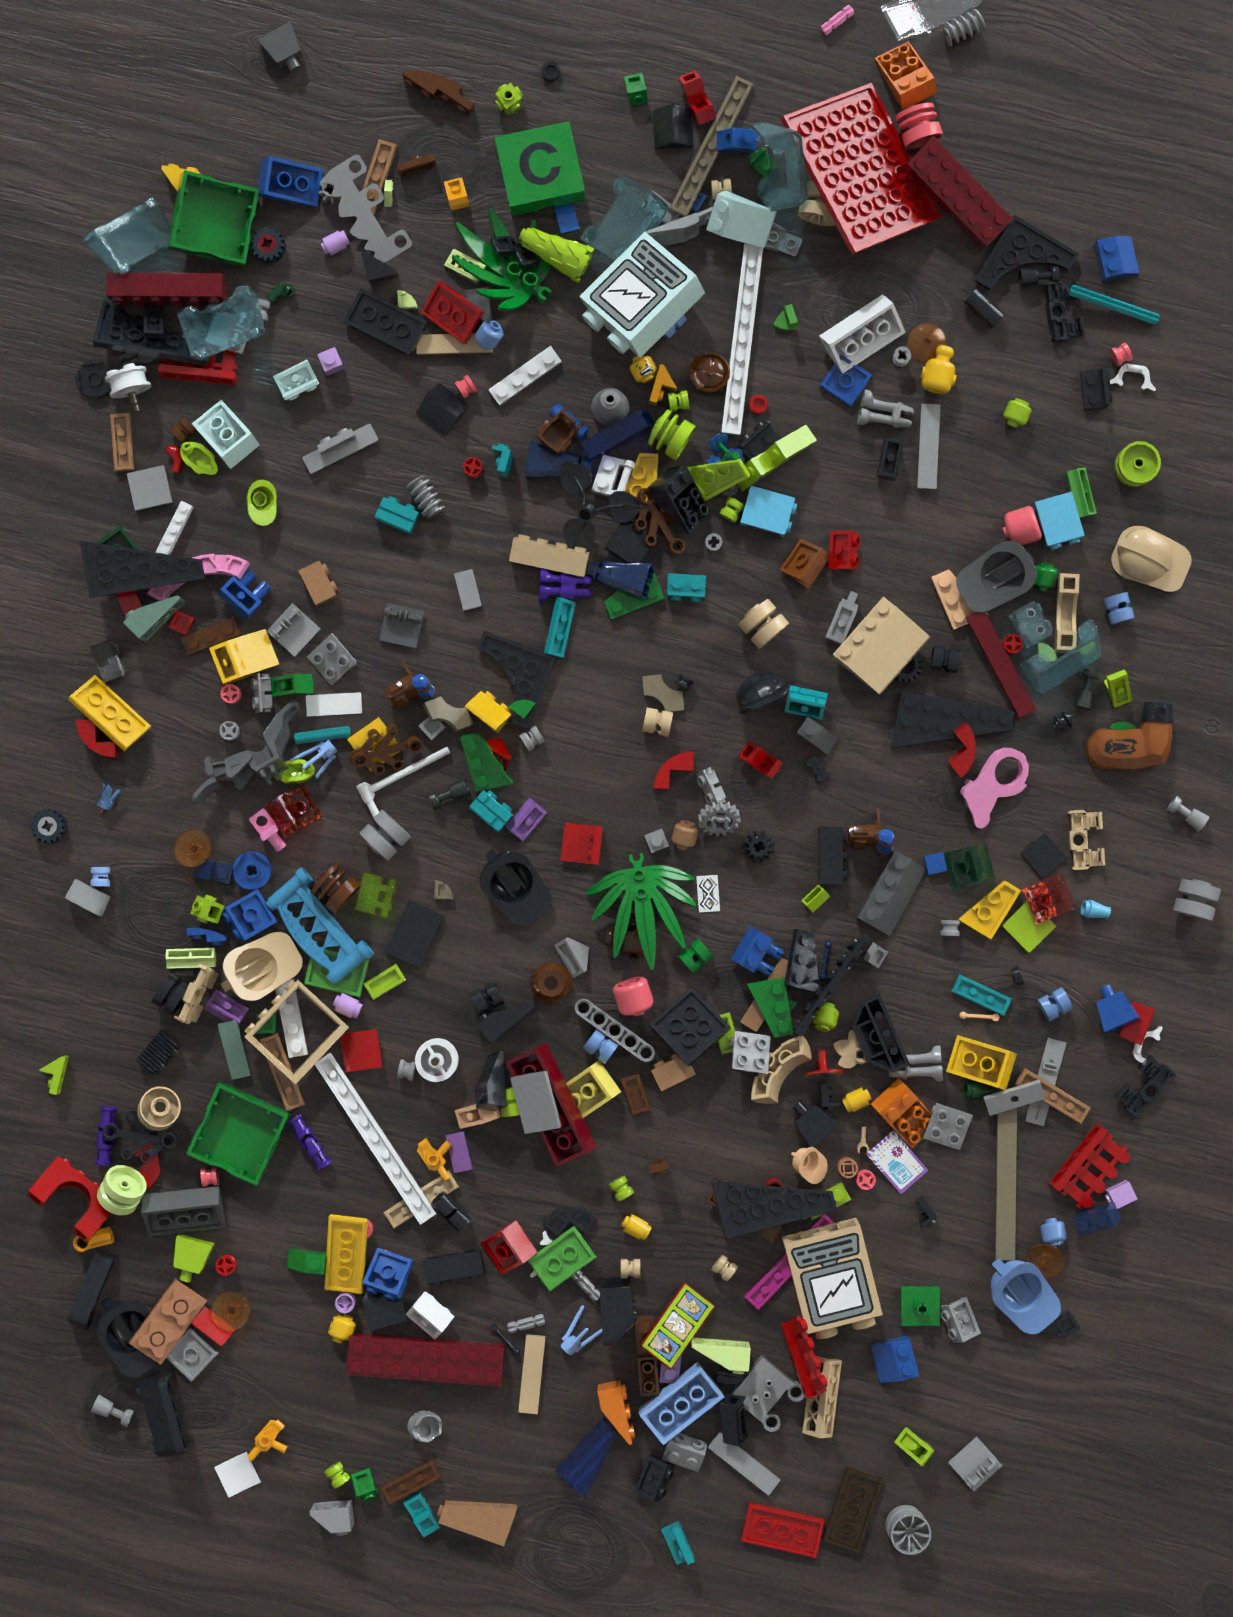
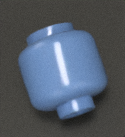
M487 320L481 324L475 334V338L481 348L494 349L504 334L498 322Z
M1050 1218L1046 1219L1045 1224L1041 1225L1040 1231L1044 1244L1050 1248L1064 1245V1241L1067 1240L1065 1224L1062 1221Z

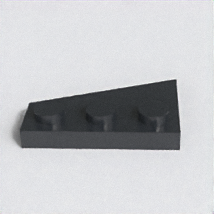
M794 929L784 985L815 993L819 988L814 933L802 929Z

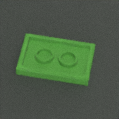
M324 949V953L329 956L330 961H336L338 952ZM310 957L304 984L361 997L369 960L365 959L342 980L333 984L326 976L329 974V971Z
M573 1226L527 1261L550 1292L597 1256L577 1228Z

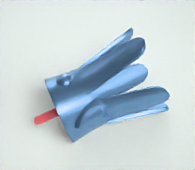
M103 783L101 797L96 804L102 808L100 813L103 812V809L111 810L114 801L121 794L120 790H116L110 798L112 788H110V785H107L104 791L105 785Z

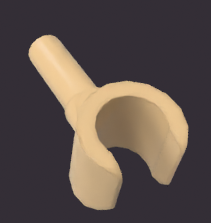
M862 1127L861 1141L857 1145L859 1154L860 1148L863 1146L866 1147V1153L869 1152V1147L866 1143L867 1127Z

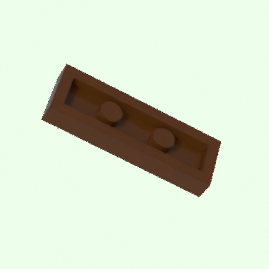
M231 617L181 637L187 655L190 656L242 634L235 617Z
M433 1459L382 1485L380 1488L390 1505L440 1479L441 1475Z

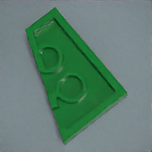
M655 573L652 582L648 583L650 590L645 600L618 590L604 602L611 620L665 599Z
M480 732L461 736V743L476 792L513 783V780L510 776L508 777L503 769L504 767L498 762L492 753V749Z
M784 977L746 983L774 1038L794 1035L792 1033L793 1027Z

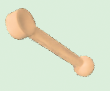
M961 1012L959 1014L961 1019L982 1018L998 1021L1000 1018L996 1013L980 1015Z

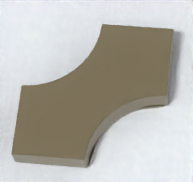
M661 674L642 676L644 696L658 699L665 711H684L682 691H675L666 686Z
M442 696L423 704L431 722H445L455 732L474 725L466 707H452L443 700Z

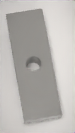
M1040 1080L984 1096L990 1116L1045 1099Z

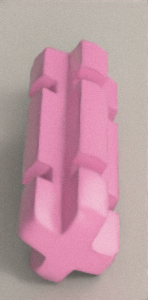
M850 5L844 7L842 11H839L821 26L822 32L825 35L831 33L833 29L840 26L847 18L854 15L853 8Z

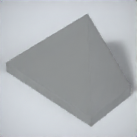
M568 937L554 945L572 978L587 971L588 946Z

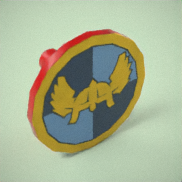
M818 1051L819 1061L815 1063V1067L820 1070L805 1073V1077L837 1076L843 1074V1070H827L826 1051Z

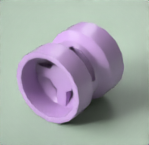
M342 1292L335 1301L336 1309L341 1313H349L356 1304V1297L353 1293Z

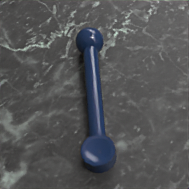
M830 941L824 944L826 949L820 981H825L829 948L832 946Z

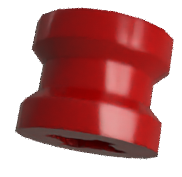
M471 457L464 462L463 469L468 477L477 478L482 474L483 466L478 458Z
M1012 634L1003 640L1002 645L1007 654L1012 655L1022 649L1023 641L1018 635Z
M223 1255L216 1262V1271L223 1276L230 1275L236 1269V1259L231 1255Z

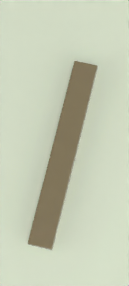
M738 76L735 77L716 115V119H714L669 211L681 217L689 215L720 151H716L717 132L733 127L753 87V83Z
M1017 1108L997 1114L995 1260L998 1258L1000 1260H1015Z

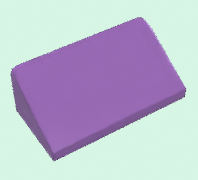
M529 798L509 821L506 828L523 842L547 812Z
M217 989L205 1006L206 1011L225 1022L237 1020L238 1025H240L249 1008Z
M461 1131L445 1135L446 1140L452 1145L449 1148L454 1173L472 1170L473 1166L465 1132Z

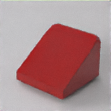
M136 591L117 595L125 616L131 610L135 611L137 608L142 607Z

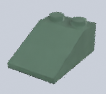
M177 595L137 608L135 611L131 610L124 617L126 620L123 623L139 639L147 642L186 601Z

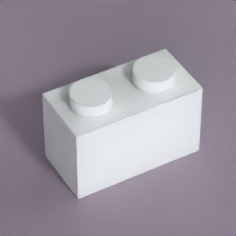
M424 1292L406 1313L411 1320L433 1339H436L454 1318L447 1308L439 1304L427 1292Z

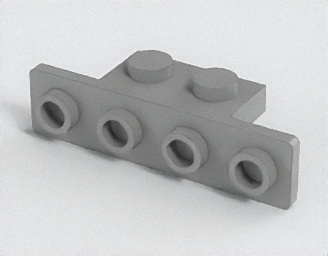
M367 424L355 431L345 428L338 431L337 436L333 438L326 437L322 439L320 444L317 445L318 449L303 456V460L310 474H313L377 442L378 437L371 424Z

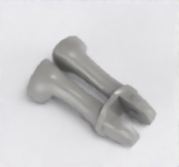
M864 390L857 425L876 422L891 425L893 428L911 427L912 421L900 418V414L913 415V408L904 405L902 402L890 403L873 398L870 390ZM867 409L891 412L892 416L870 412Z
M940 1045L934 1046L929 1053L906 1055L910 1064L942 1063ZM942 1065L916 1068L908 1066L903 1068V1070L893 1073L889 1071V1077L901 1078L903 1080L909 1077L928 1076L933 1077L937 1082H943Z

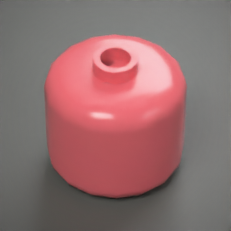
M1031 506L1005 514L1004 522L1006 527H1003L1006 538H1010L1011 541L1017 542L1022 546L1039 541L1042 538L1037 517Z
M644 977L629 978L617 983L613 987L618 1010L623 1015H642L654 1003L648 981Z

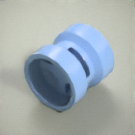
M91 867L92 879L90 880V886H110V880L108 879L110 867Z

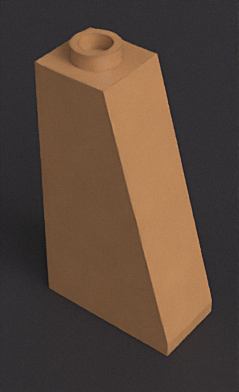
M446 1500L444 1506L440 1505L437 1516L440 1518L438 1523L504 1546L518 1505Z

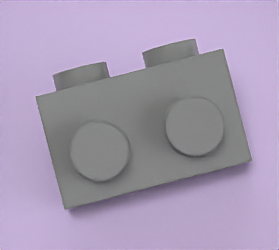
M678 1433L668 1441L662 1460L699 1472L705 1457L707 1443Z

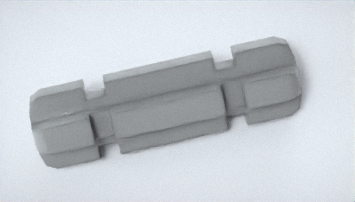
M580 1270L571 1276L574 1281L577 1280V1284L586 1294H589V1297L594 1302L600 1298V1292L597 1289L595 1290V1286L585 1275H582Z
M539 1314L534 1318L528 1317L517 1320L516 1323L515 1321L507 1324L509 1333L512 1334L517 1332V1330L523 1331L534 1328L535 1325H544L545 1319L543 1314Z

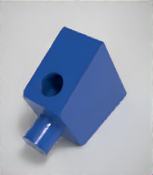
M729 128L718 131L716 151L751 154L757 150L758 131L743 128Z
M1110 984L1100 988L1104 999L1096 1003L1105 1033L1108 1034L1141 1019L1122 991L1114 994Z

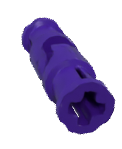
M100 1106L102 1111L101 1122L98 1123L99 1132L96 1144L98 1154L95 1165L111 1166V1150L114 1149V1139L103 1143V1140L106 1139L102 1135V1130L107 1124L116 1125L114 1118L117 1107ZM108 1129L106 1131L108 1136L113 1135V1131L111 1129Z
M300 1113L288 1121L287 1125L292 1127L296 1133V1139L307 1150V1156L312 1158L317 1166V1171L330 1164L332 1160L328 1159L323 1152V1146L317 1144L318 1141L310 1127L306 1126ZM304 1135H312L311 1137L306 1138L305 1141H301Z

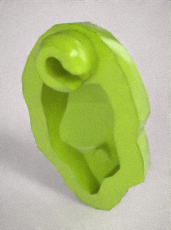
M185 442L182 444L180 454L188 467H191L198 474L212 476L217 473L218 468L215 462V455L200 443Z
M303 759L285 761L288 769L280 773L282 777L281 782L284 784H298L309 780L313 776L315 768L311 764L306 769H302V766L308 762Z

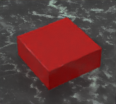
M177 610L169 627L187 635L195 618Z

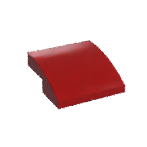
M377 1029L341 1035L340 1042L345 1072L383 1067Z

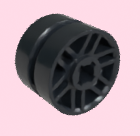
M172 973L163 981L152 999V1003L158 1007H162L165 1004L164 1011L170 1015H174L184 1002L182 998L189 986L185 981L178 985L180 978Z

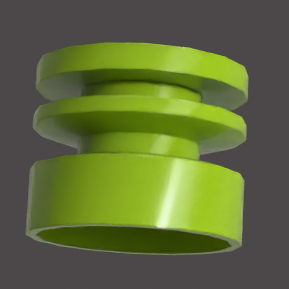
M668 409L659 417L651 430L648 445L652 447L656 440L659 441L656 450L662 448L664 444L667 445L665 455L676 461L696 426L687 420H684L678 426L676 423L679 415L676 414L670 421L669 418L672 411Z

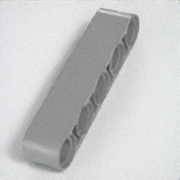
M587 999L577 1001L575 1011L580 1017L640 1060L648 1062L654 1058V1048L591 1001ZM582 1002L589 1005V1010L586 1013H582L578 1009V1005ZM598 1013L603 1014L605 1017V1021L602 1024L594 1022V1016ZM612 1025L620 1027L618 1035H612L609 1032V1028ZM628 1036H633L636 1039V1043L632 1047L625 1044V1039ZM645 1047L650 1048L652 1051L651 1056L648 1058H644L640 1054L641 1050Z

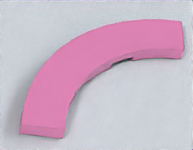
M206 554L192 557L202 559L205 575L222 574L234 576L239 580L250 565L248 561L232 555ZM184 583L150 588L147 595L162 601L168 599Z

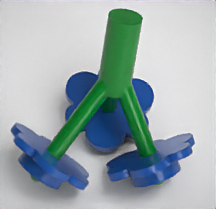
M718 433L714 438L710 439V450L716 453H720L723 450L725 454L723 459L711 455L710 459L707 460V464L741 459L744 462L745 459L741 449L734 450L730 448L728 450L726 448L728 445V436L726 434L721 435Z

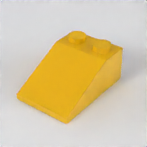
M480 691L465 707L491 729L499 733L512 717V714L509 713L511 709L503 703L501 705L497 704L494 701L496 697L488 691L486 693Z
M957 1035L946 1072L1006 1090L1017 1054Z

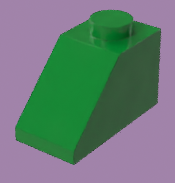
M291 674L271 678L272 697L314 693L312 674Z
M289 1248L287 1268L303 1273L323 1275L326 1269L327 1252Z

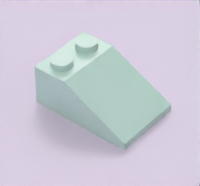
M723 191L717 194L706 230L725 238L765 248L777 211L731 192Z
M222 400L192 423L230 469L260 446L253 434Z

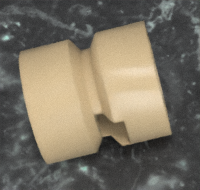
M647 707L642 732L653 734L656 731L658 735L669 737L673 712L662 711L659 713L657 709Z

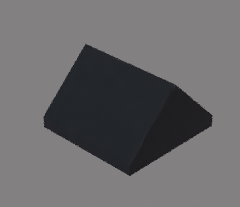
M671 104L653 110L655 149L693 147L691 108Z
M362 251L361 256L370 284L394 278L398 275L397 270Z
M438 383L426 394L416 413L447 436L470 406L441 383Z

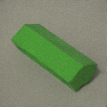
M1086 468L1067 471L1066 477L1069 490L1073 494L1079 518L1097 514Z

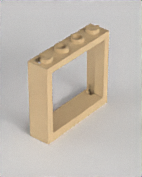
M298 979L296 982L292 980L284 988L287 991L282 996L278 994L271 1002L273 1006L269 1010L265 1008L258 1016L260 1020L255 1025L251 1023L245 1029L247 1034L244 1036L295 1084L349 1028ZM299 988L339 1026L293 1073L253 1035Z

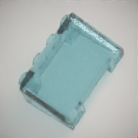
M249 286L237 287L235 292H233V297L225 299L221 304L209 305L206 307V310L200 311L191 306L184 308L183 312L177 314L191 357L194 359L210 357L256 339L266 333L257 294Z

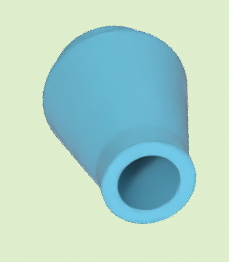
M1090 899L1083 901L1081 915L1085 916V918L1108 919L1110 917V907Z

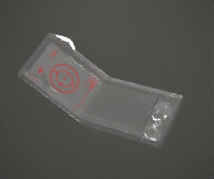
M892 0L880 8L898 41L930 33L943 26L944 22H950L951 19H956L958 16L982 5V1Z

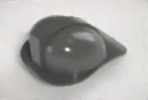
M1014 541L1001 542L961 570L956 579L957 588L971 610L976 612L989 611L1026 593L1032 588L1037 578V570L1033 563L1035 560L1030 553L1026 552L1021 544Z

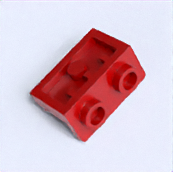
M852 530L830 531L828 569L857 571V566L859 565L858 547L860 546V537L857 532Z

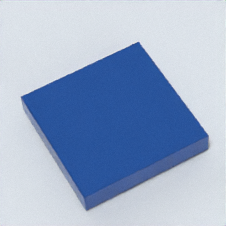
M843 355L839 356L840 360H844L848 364L852 362ZM834 364L819 387L851 408L873 375L858 365H853L851 369L842 374L837 365Z

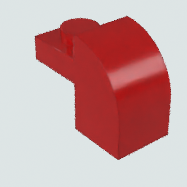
M750 741L747 742L738 755L748 765L771 779L783 764L780 760Z

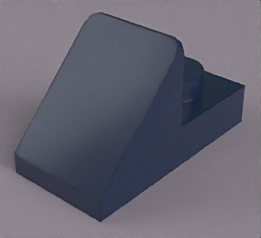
M197 857L192 876L230 884L233 875V865Z

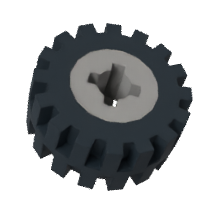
M44 809L33 816L30 829L32 830V835L37 840L50 844L60 841L65 836L67 821L60 812L53 809Z

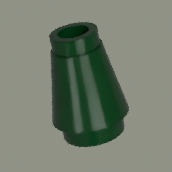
M972 1081L964 1084L963 1095L964 1098L969 1100L984 1099V1096L993 1094L992 1086Z

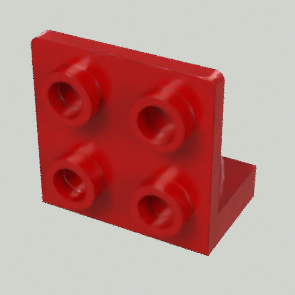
M565 823L561 861L599 865L603 826Z

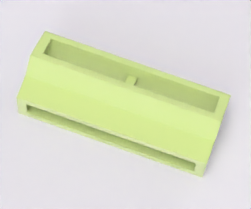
M215 948L166 949L167 969L199 968V964L216 967Z

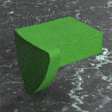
M792 304L784 306V311L776 318L774 327L785 331L797 330L798 321Z

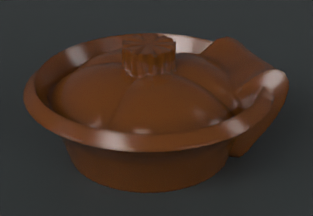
M703 353L692 362L688 377L697 390L716 392L722 389L729 380V364L724 357L717 353Z
M545 963L539 966L531 975V993H534L541 1001L547 1003L559 1002L571 990V976L567 969L558 963Z

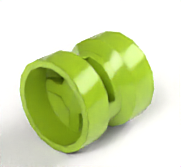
M687 390L681 391L678 394L674 392L668 393L670 411L676 412L678 409H690Z
M728 497L725 508H722L719 514L725 519L736 523L738 514L743 511L745 505L734 498Z
M625 1175L608 1184L610 1189L616 1192L615 1198L618 1202L634 1193L632 1187L627 1186L628 1180Z
M340 1461L324 1471L326 1477L332 1480L331 1485L334 1489L350 1479L348 1473L344 1472Z

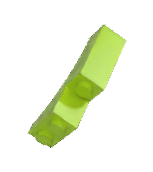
M804 425L775 442L763 453L749 460L745 466L751 475L737 484L741 490H747L771 471L808 449L817 440L808 426Z

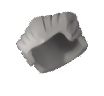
M418 1411L408 1421V1432L415 1440L428 1443L441 1435L442 1420L434 1412Z

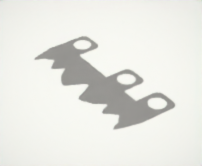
M354 155L331 169L320 183L334 185L332 197L341 196L339 203L340 217H357L350 233L359 239L368 240L364 249L374 251V257L384 263L410 248L412 241L405 230H399L388 238L386 237L370 210L384 200V195L378 185L374 183L360 192L358 191L352 180L365 173L367 167L359 155ZM353 160H357L361 164V170L358 173H353L349 169V164ZM370 189H375L379 194V198L374 202L369 201L366 196ZM398 235H403L407 240L406 245L402 248L397 247L394 243Z

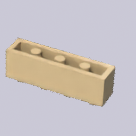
M520 534L518 537L513 538L509 561L581 577L585 576L590 552H586L585 548L575 546V549L567 548V544L556 542V545L548 544V540L539 538L537 541L529 540V536Z

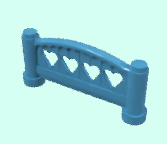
M300 867L295 871L296 875L268 898L266 904L273 911L278 909L287 930L296 943L308 956L329 971V974L326 976L335 984L365 959L369 960L374 955V952L363 940L356 945L325 906L317 900L316 896L310 893L311 889L308 886L313 882V879L303 867ZM304 902L300 916L295 918L293 912L288 910V905L290 903ZM316 916L312 931L306 932L305 926L300 925V920ZM328 931L324 946L319 947L317 941L312 939L313 933ZM340 946L336 961H330L329 956L325 955L324 949Z

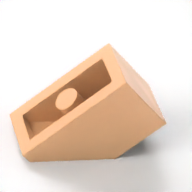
M476 1104L454 1110L460 1129L483 1124L501 1117L499 1110L476 1109Z

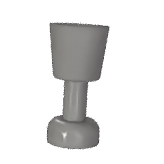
M1175 796L1167 810L1171 813L1178 811L1187 817L1185 821L1200 832L1207 823L1209 816L1196 809L1190 811L1181 805V798Z
M98 1395L91 1413L108 1417L110 1414L121 1419V1425L127 1427L134 1411L131 1409H127L125 1412L113 1407V1402Z

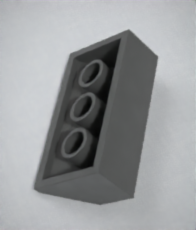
M893 851L856 918L890 936L927 869L903 854Z
M219 1186L144 1194L142 1197L141 1214L149 1237L225 1228L223 1198Z

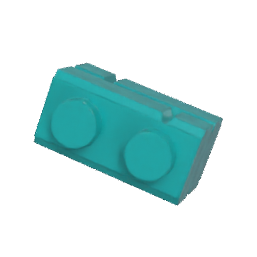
M391 496L388 499L383 497L375 514V520L411 535L420 515L416 511L417 508L410 504L403 506L399 504L400 500Z
M790 685L784 712L822 720L828 693Z
M483 790L469 806V809L499 833L512 818L513 814L510 812L513 809L505 803L499 804L496 801L498 797L490 790L487 793Z

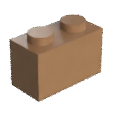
M317 561L299 570L317 607L338 597L336 592L339 590L334 580L330 582L327 576L330 572L326 564L322 565L320 561Z
M676 1054L670 1056L671 1060L665 1063L661 1060L653 1064L654 1068L651 1069V1072L660 1090L663 1091L696 1075L692 1065L688 1067Z

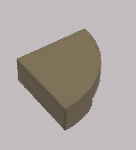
M435 880L434 899L454 900L450 887L442 881Z

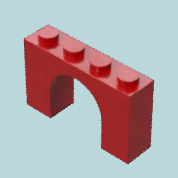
M58 1156L29 1189L27 1197L42 1208L51 1196L63 1187H75L81 1190L88 1199L89 1208L74 1226L72 1232L88 1244L112 1213L105 1210L98 1201L97 1191L100 1185L94 1181L91 1182L87 1179L84 1172L74 1169L67 1159Z

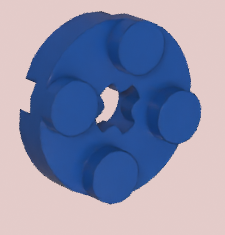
M247 852L241 854L235 860L233 875L235 881L245 889H259L270 880L272 866L268 858L263 854ZM249 866H256L257 874L250 876L247 868Z

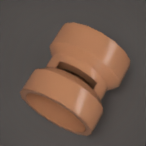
M844 1157L839 1160L837 1165L839 1173L845 1178L854 1177L858 1172L856 1162L850 1157Z

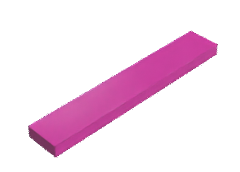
M823 1214L809 1229L833 1224L834 1222L826 1214ZM786 1253L744 1296L758 1311L791 1277Z

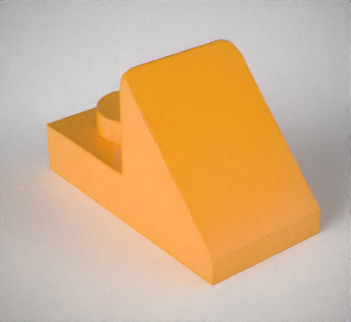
M462 177L445 181L444 185L451 210L468 207L469 201Z
M662 364L659 366L649 404L657 406L658 401L662 402L665 392L661 390L662 388L677 392L676 385Z

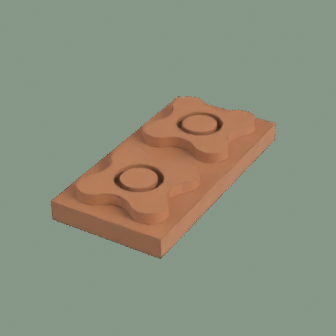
M175 1278L129 1341V1344L161 1365L207 1300Z

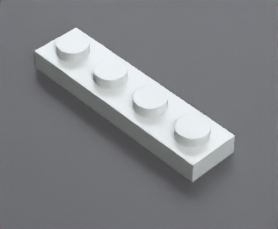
M549 346L491 387L489 392L498 405L501 406L558 366L562 361L553 348Z
M290 979L276 988V995L282 996L287 991L284 988L294 979ZM295 991L279 1008L289 1058L309 1054L297 992Z

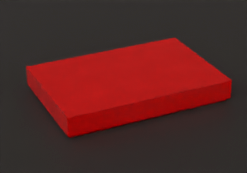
M438 280L420 313L462 344H467L485 311L443 281Z

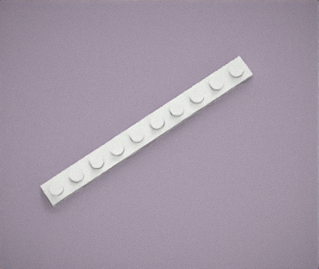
M744 244L729 365L730 377L727 382L721 434L738 436L741 434L763 248L750 244Z
M329 1053L318 1060L315 1066L419 1224L421 1225L436 1215V1211L333 1055Z

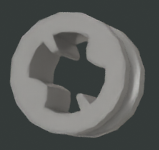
M715 533L708 535L705 540L706 547L711 551L720 549L722 538ZM712 537H716V540H719V544H716L715 548L711 547L712 544H708Z

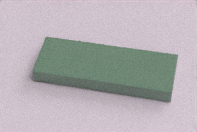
M233 1020L218 1024L231 1079L251 1076L238 1021Z

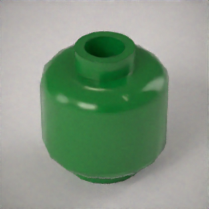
M1040 562L1039 565L1035 566L1037 578L1034 585L1037 586V590L1048 591V588H1053L1056 585L1058 570L1054 568V564Z

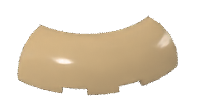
M804 1036L790 1039L782 1043L781 1047L773 1053L770 1052L768 1074L758 1073L754 1078L751 1093L752 1101L763 1104L778 1103L779 1091L787 1075L797 1066L812 1061L810 1046Z

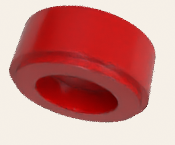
M763 395L753 396L749 402L750 411L756 415L766 412L768 408L767 399Z

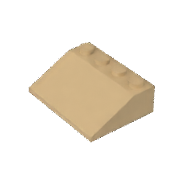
M883 597L833 653V656L838 663L880 695L928 641L930 636L900 609Z

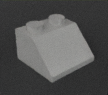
M341 1500L314 1503L310 1510V1516L330 1533H336L338 1536L347 1535L348 1532H351L354 1525L353 1501Z

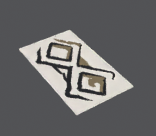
M718 875L696 876L699 913L720 911Z

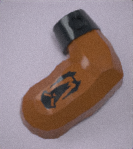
M1144 702L1141 717L1142 724L1139 729L1120 731L1102 728L1096 730L1088 738L1086 744V754L1091 764L1100 770L1133 771L1160 766L1165 763L1170 753L1172 742V704Z

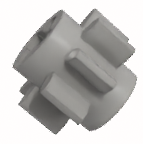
M320 183L322 191H319V195H325L323 198L324 202L330 200L334 204V200L337 198L341 199V196L332 197V194L328 193L330 188L334 189L333 184Z

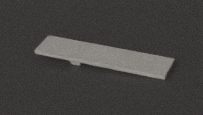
M921 404L917 488L937 489L940 405Z
M1047 1038L1038 1076L1055 1086L1067 1043ZM1042 1100L1030 1103L1025 1121L1044 1126L1049 1105Z

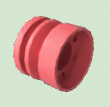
M933 103L914 105L896 115V121L900 123L898 126L899 130H907L901 136L905 149L920 148L933 136L937 140L943 137L940 123L932 122L937 118V113L933 112L935 110Z

